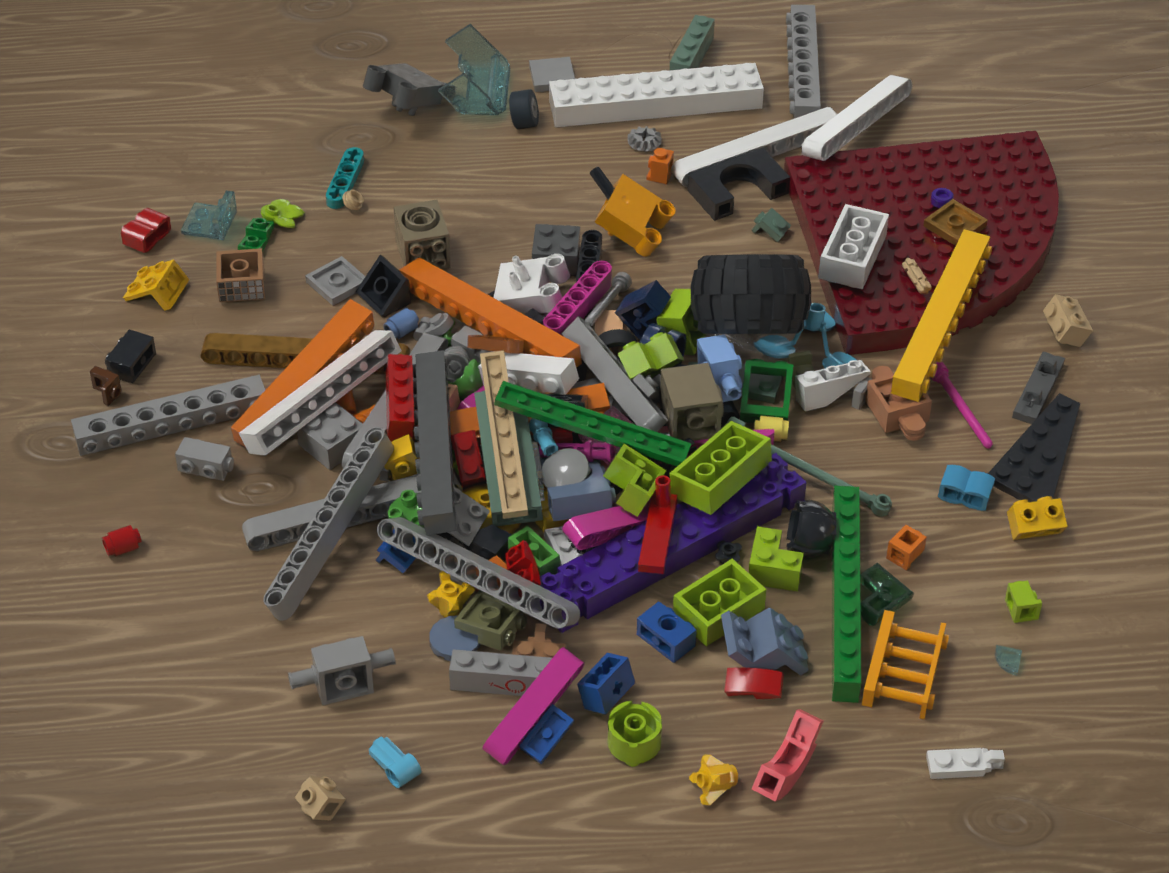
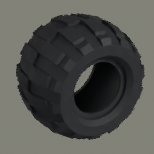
M782 254L706 255L698 260V269L694 270L691 282V308L694 320L698 321V330L703 334H798L804 329V320L808 319L811 307V282L808 269L804 268V259L800 256Z

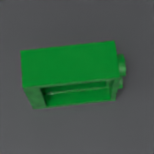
M762 359L746 360L740 409L741 421L755 423V420H760V416L780 417L788 421L793 364H788L785 361L765 362ZM751 374L786 377L783 408L747 404Z

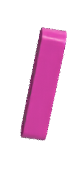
M607 261L594 262L543 320V325L562 335V332L578 316L583 319L610 289L612 280L611 264Z
M649 499L638 517L627 512L623 507L617 506L572 517L564 524L562 531L578 550L599 546L647 521L651 499Z
M562 647L489 736L482 749L503 766L506 765L520 749L519 745L551 705H555L579 675L585 663Z

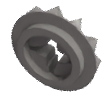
M638 126L637 130L631 129L630 134H628V144L638 151L654 150L662 142L661 133L656 132L655 128L649 129L648 126L645 128Z

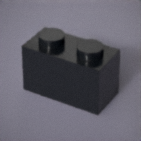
M129 329L118 340L114 349L107 354L105 358L107 370L119 375V380L133 384L156 355L154 337Z

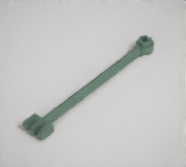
M730 417L725 424L727 425L730 421L745 426V422L735 417ZM771 444V455L777 453L791 466L833 487L834 485L852 486ZM859 489V500L868 504L867 507L871 508L875 515H888L892 507V502L888 495H870Z

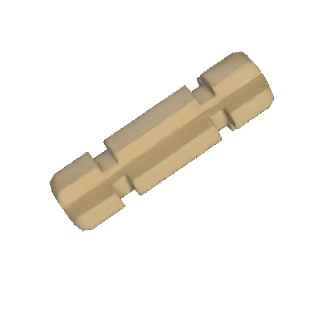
M905 259L902 267L916 286V289L919 293L928 294V291L932 288L929 281H927L914 259Z

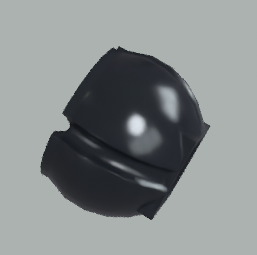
M796 501L794 507L797 510H792L788 524L786 540L791 542L787 543V550L802 552L805 558L828 554L836 537V512H831L824 504L818 501Z

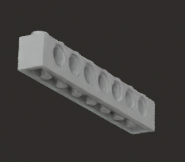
M791 5L790 13H786L790 114H793L794 119L821 108L815 5Z
M259 374L71 419L79 454L82 456L239 418L265 391Z

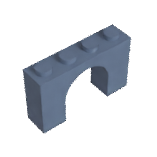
M540 454L534 455L538 481L542 480L541 469L548 458H541ZM600 460L588 462L591 471L584 481L547 488L549 511L553 521L571 519L578 515L613 508L612 503L616 502L615 490L611 488L610 481L603 477L605 468L601 466Z

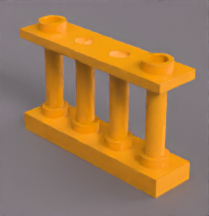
M884 610L864 687L862 706L872 708L874 698L883 696L921 705L919 719L925 720L927 709L932 710L935 694H931L940 652L941 649L946 650L949 635L945 634L946 623L941 622L938 635L899 627L898 623H893L895 612ZM896 636L936 646L934 654H928L893 646V643L889 642L890 638L895 639ZM890 656L929 664L931 665L929 675L888 666L884 659L885 657L890 658ZM885 676L924 684L926 688L923 695L883 686L879 679L880 677L885 678Z

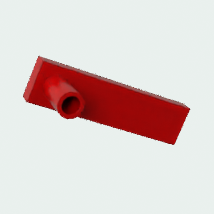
M665 475L658 476L655 479V493L651 497L638 562V572L664 574L677 507V495L671 494V480Z

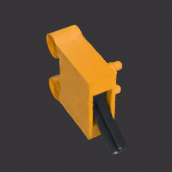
M595 167L590 171V175L607 199L594 222L607 230L609 236L615 235L633 247L639 255L644 257L650 256L661 243L662 236L656 229L645 228L649 221L657 229L664 228L675 215L674 205L667 200H662L624 174L621 175L613 186L600 167Z

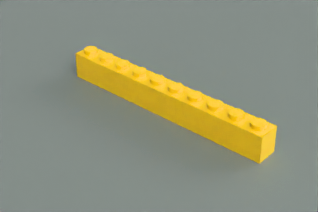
M963 230L893 376L891 394L919 402L922 393H927L930 385L929 378H934L937 370L936 363H941L945 351L943 348L949 346L952 336L950 333L956 331L959 321L957 318L963 316L965 310L964 303H969L972 295L971 288H976L979 279L978 273H983L986 263L985 259L988 260L992 251V246H989L990 236Z

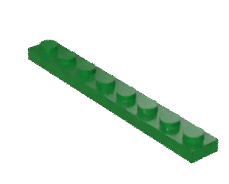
M506 381L502 382L494 402L495 406L620 448L623 444H626L641 455L674 466L680 465L687 458L691 443Z

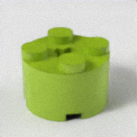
M626 701L617 705L611 711L608 720L607 744L610 752L617 759L631 767L647 762L657 755L661 749L662 720L658 710L645 702L632 704V701Z

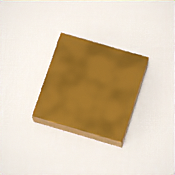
M952 199L924 219L923 226L956 246L964 229L979 233L987 227L988 220Z

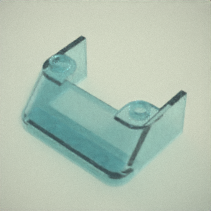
M469 24L445 40V43L459 55L458 67L462 74L439 88L438 92L459 113L499 115L506 110L510 65L507 59Z

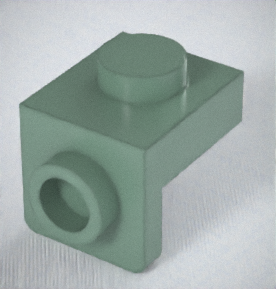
M771 208L766 213L762 211L754 219L756 224L752 231L755 233L758 229L762 228L778 242L790 228L791 224Z

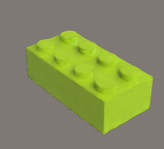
M730 421L670 472L671 494L677 495L678 500L712 515L772 461L771 438Z

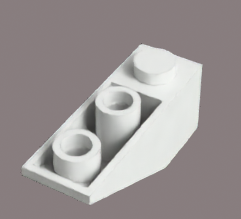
M852 360L846 364L828 366L825 369L807 371L804 374L796 375V401L804 411L828 406L869 376L871 371L861 360Z

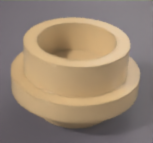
M351 189L342 196L344 205L347 208L359 210L362 207L364 199L358 191Z

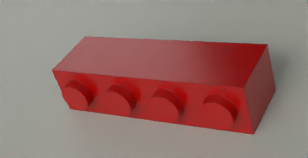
M388 354L386 368L387 436L391 442L408 434L412 438L413 435L412 355Z

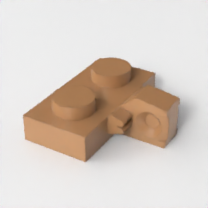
M536 623L535 637H528V641H514L512 654L553 658L562 647L566 649V643H552V638H546V624Z

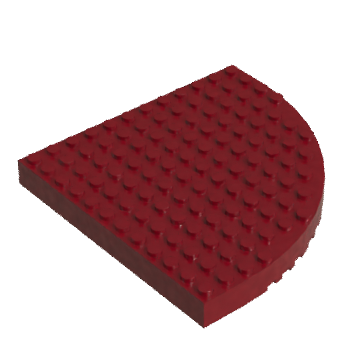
M1037 131L837 151L825 161L803 155L785 157L784 171L790 176L789 195L817 275H819L821 255L845 204L889 214L886 238L863 289L819 279L846 354L855 355L908 347L956 247L923 226L924 219L939 209L931 203L933 190L937 188L949 189L954 195V200L988 220L987 227L979 233L990 236L989 246H992L990 258L988 260L985 259L986 263L983 273H978L979 279L976 288H971L972 295L969 303H964L965 310L963 316L957 318L959 319L956 331L950 333L952 336L958 334L959 330L968 327L971 329L983 323L984 318L990 315L994 317L999 309L1012 304L1017 299V295L1031 285L1033 278L1041 271L1045 259L1050 252L1058 217L1059 193L1056 175ZM905 259H914L927 281H929L932 288L928 291V294L919 293L916 289V286L902 267Z

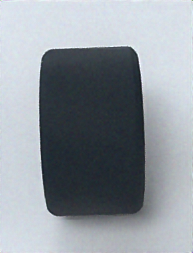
M533 90L511 92L509 109L514 127L516 129L536 127L539 122V109Z

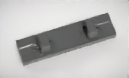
M1042 352L1013 411L1012 418L1032 424L1039 417L1064 366L1065 358Z

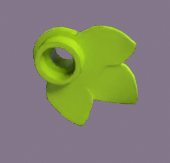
M285 199L274 200L271 204L261 208L262 218L267 221H273L274 224L277 223L285 228H295L293 219L302 217L305 214L299 206L290 204V201Z

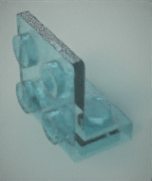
M226 190L223 198L219 199L218 205L194 203L181 228V233L224 240L237 213L235 192Z

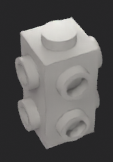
M184 437L175 453L178 471L224 481L227 473L231 472L234 466V458L231 456L230 447L222 444Z

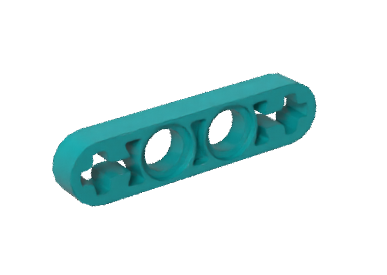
M352 147L344 152L326 192V204L329 208L340 209L345 206L342 196L346 191L353 189L364 164V152L362 149ZM344 170H353L352 172H343ZM341 183L347 184V185H345V186H337L338 184H341Z

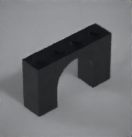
M764 148L688 174V192L714 221L733 214L734 196L724 187L729 182L747 181L753 183L770 200L789 194L790 176Z

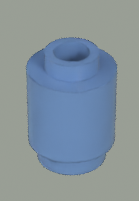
M405 308L388 318L383 327L386 331H392L395 338L400 339L418 328L419 318L413 310Z

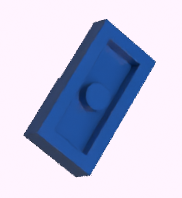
M552 704L519 745L520 749L542 764L573 725L574 719Z

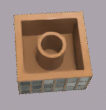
M262 248L216 251V282L219 302L265 299V269Z

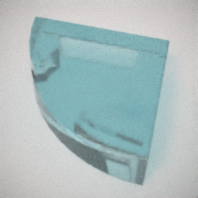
M996 645L995 659L999 666L1006 672L1017 676L1022 650Z

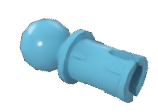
M532 418L529 422V429L533 433V438L540 444L543 454L550 456L558 451V446L552 438V430L548 427V423Z

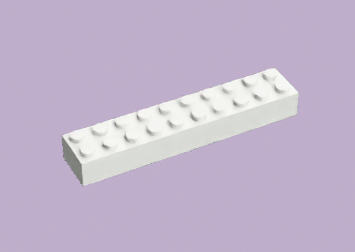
M756 63L549 81V103L555 127L762 109L764 88Z

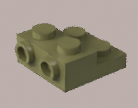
M481 590L474 595L454 620L456 629L478 635L479 644L502 650L505 645L511 646L515 639V632L517 630H524L527 624L525 612Z

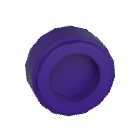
M937 188L931 194V203L935 207L941 208L952 200L954 195L949 189Z

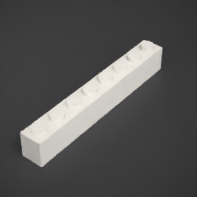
M374 330L239 432L249 454L267 455L387 363L388 354L400 353L402 350L393 332Z

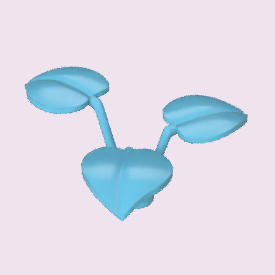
M811 303L808 319L804 320V329L822 332L824 350L827 357L822 361L823 367L842 365L856 360L851 355L843 352H835L833 354L829 352L826 331H830L835 327V320L825 311L824 305L821 303ZM802 331L796 334L792 341L783 336L768 335L754 342V346L767 356L787 358L789 354L796 352L793 346L796 344Z

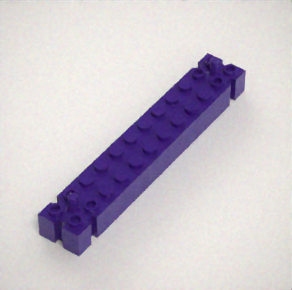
M777 453L772 454V461L712 515L685 502L677 504L664 574L638 572V562L647 522L645 521L559 566L557 574L553 575L548 572L540 576V586L576 604L580 610V617L584 616L586 619H589L718 549L717 544L720 541L732 542L756 529L757 526L760 527L780 516L782 508L786 507L789 511L795 508L794 504L796 501H805L807 482L795 471H788V464ZM540 599V606L544 609V602ZM562 610V617L566 620V613ZM578 622L574 625L557 629L563 633L578 625Z

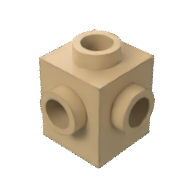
M309 776L295 796V799L302 806V811L315 820L331 821L346 800L336 789L335 782L325 776Z

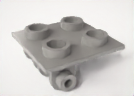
M454 487L457 531L448 533L469 546L490 510Z

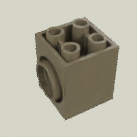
M438 200L393 207L395 238L403 266L420 257L440 269L451 268L449 232Z
M709 363L661 369L660 406L663 414L668 419L666 424L670 436L682 441L687 438L697 441L710 439L721 430L723 399L720 387L715 383Z

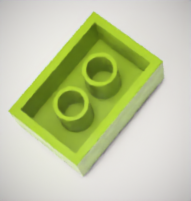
M730 559L676 593L673 597V611L684 621L690 622L694 626L696 637L707 647L724 636L721 615L730 610L736 616L742 617L747 621L764 610L766 588L735 560Z

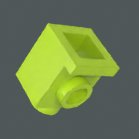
M1028 580L1008 583L1005 601L1013 622L1039 620L1042 601L1037 599L1036 591L1031 589Z

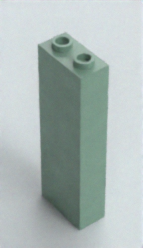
M485 391L474 393L493 525L497 527L543 520L528 416L513 412L528 516L503 519Z

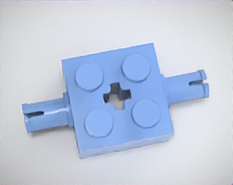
M725 334L697 339L698 364L709 363L715 383L720 387L723 402L739 399L742 395V380L739 375V369H742V361L740 355H736L733 343H729Z

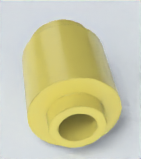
M760 416V420H755L754 430L774 429V441L781 442V439L787 440L789 421L783 420L780 417Z

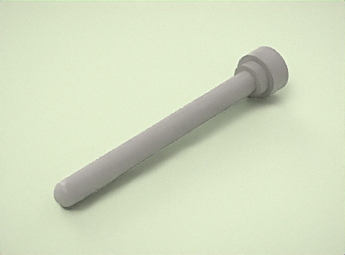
M619 272L612 279L611 289L585 319V322L590 327L617 294L625 292L631 286L632 279L629 274Z

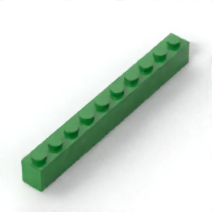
M834 485L832 512H836V537L832 544V701L858 703L861 688L859 487Z

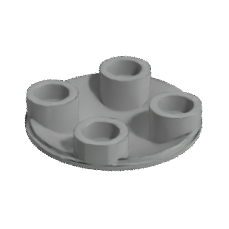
M571 448L561 449L551 454L545 460L541 469V479L547 488L575 484L584 481L589 476L591 470L588 460L582 452Z

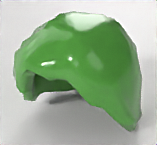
M475 359L471 360L468 366H465L463 375L456 379L454 383L448 381V384L457 385L461 401L483 386L478 368L481 363Z

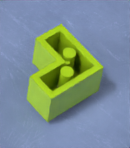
M660 332L650 337L651 341L646 344L633 341L623 346V351L617 354L631 380L639 373L645 377L650 375L653 378L661 373V369L671 368L684 361L672 335Z
M623 444L603 477L624 490L616 504L638 517L655 491V479L658 476L664 475L666 470L631 447Z
M757 526L748 573L765 587L798 592L804 553L780 549L782 530Z

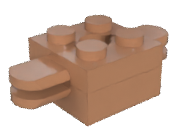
M888 366L874 368L872 370V380H869L867 384L865 401L884 432L888 433L901 429L908 440L916 441L922 439L925 435V422H929L932 400L928 394L922 393L919 402L891 394L894 376L892 370Z

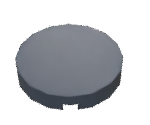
M448 616L440 619L433 625L430 631V647L433 653L438 657L439 655L444 657V660L451 661L453 649L476 651L481 645L478 643V635L455 628L454 620L457 616Z

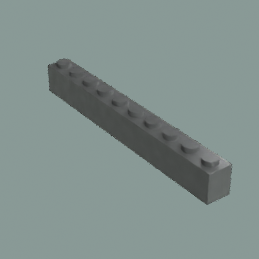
M444 350L415 354L416 364H412L413 391L417 395H413L416 410L414 411L415 425L418 426L414 427L416 441H419L415 443L416 457H420V459H415L417 474H420V476H416L417 489L421 491L417 493L418 507L422 508V510H417L419 525H424L426 535L457 531L448 370Z

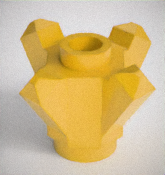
M441 571L439 573L441 585L437 590L427 594L428 601L439 609L443 617L458 616L463 608V604L475 589L465 582L459 585L451 581L450 574Z
M705 754L702 756L699 771L692 772L689 780L692 783H697L698 787L702 789L703 794L700 796L702 805H711L727 789L736 786L738 783V772L734 765L723 763L712 755Z

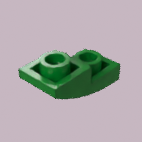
M253 218L245 228L246 236L239 243L238 250L262 248L263 252L273 231L274 222L267 221L264 218Z

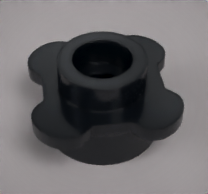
M720 541L717 544L719 550L715 554V558L722 564L730 559L736 562L740 561L739 552L742 550L741 544Z

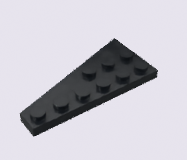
M1059 393L988 472L989 475L995 478L993 487L1018 500L1036 502L1037 499L1046 496H1052L1053 499L1080 403Z

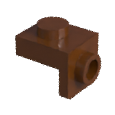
M94 366L90 371L92 386L94 389L102 392L103 403L109 406L122 392L119 375L112 373L110 370Z

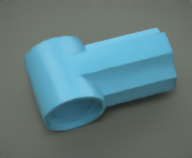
M379 737L369 748V755L385 770L387 778L396 788L402 787L422 772L416 758L410 753L405 755L388 737Z

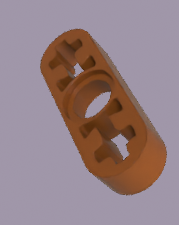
M468 335L467 348L488 351L504 350V353H524V340L486 335Z

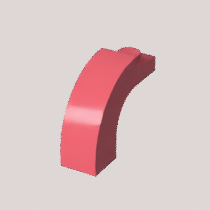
M801 709L796 710L781 747L769 762L761 765L752 790L775 802L785 797L805 770L817 744L815 741L824 721Z

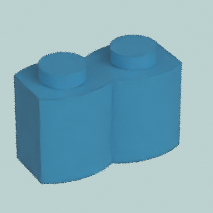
M947 465L940 484L938 497L949 503L963 504L968 508L984 511L987 508L995 478L985 472H971L959 465Z

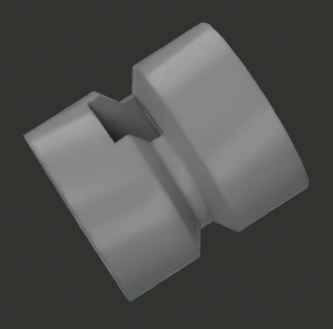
M458 346L449 347L444 351L448 381L453 383L463 375L465 366H468L470 362L468 352Z

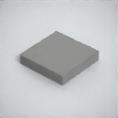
M570 57L529 60L535 92L549 91V81L575 79Z
M341 256L305 275L306 283L333 306L356 294V290L365 276Z

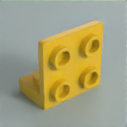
M174 259L167 262L161 261L154 266L142 267L137 272L135 280L127 287V292L123 298L125 301L151 294L162 309L166 311L172 308L190 279Z

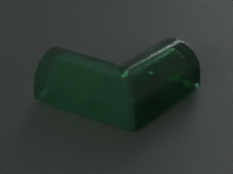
M879 563L874 564L860 574V583L873 593L860 602L861 617L869 625L875 626L881 622L884 610L895 612L913 598L914 592Z

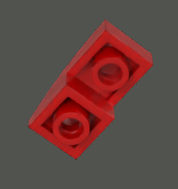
M523 540L516 546L511 547L506 553L507 570L540 586V575L535 558L528 543ZM519 588L518 594L522 598V591Z
M727 668L724 692L727 696L753 695L756 700L781 698L784 674L780 671L760 668Z

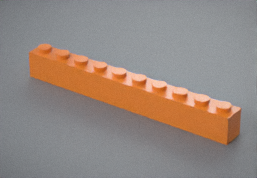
M419 257L399 269L409 279L410 293L428 302L435 308L448 313L451 317L460 320L467 326L476 329L483 335L524 340V353L522 354L573 358L576 368L582 364L579 344Z

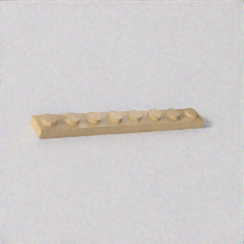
M504 350L480 353L503 519L528 516L513 411L494 405L502 382H509Z

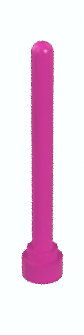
M937 362L935 376L931 379L941 383L983 446L987 449L991 448L993 445L992 440L949 380L948 368L943 362Z

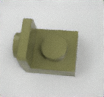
M811 351L788 355V364H793L792 383L795 390L796 375L804 374L807 371H815L811 364Z

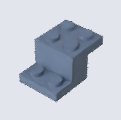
M769 607L747 621L742 617L736 616L730 610L721 615L728 656L743 667L776 670L783 665H787L800 676L809 671L807 664L808 654L804 649L802 641L804 638L803 632L797 625L794 626L783 614H778Z

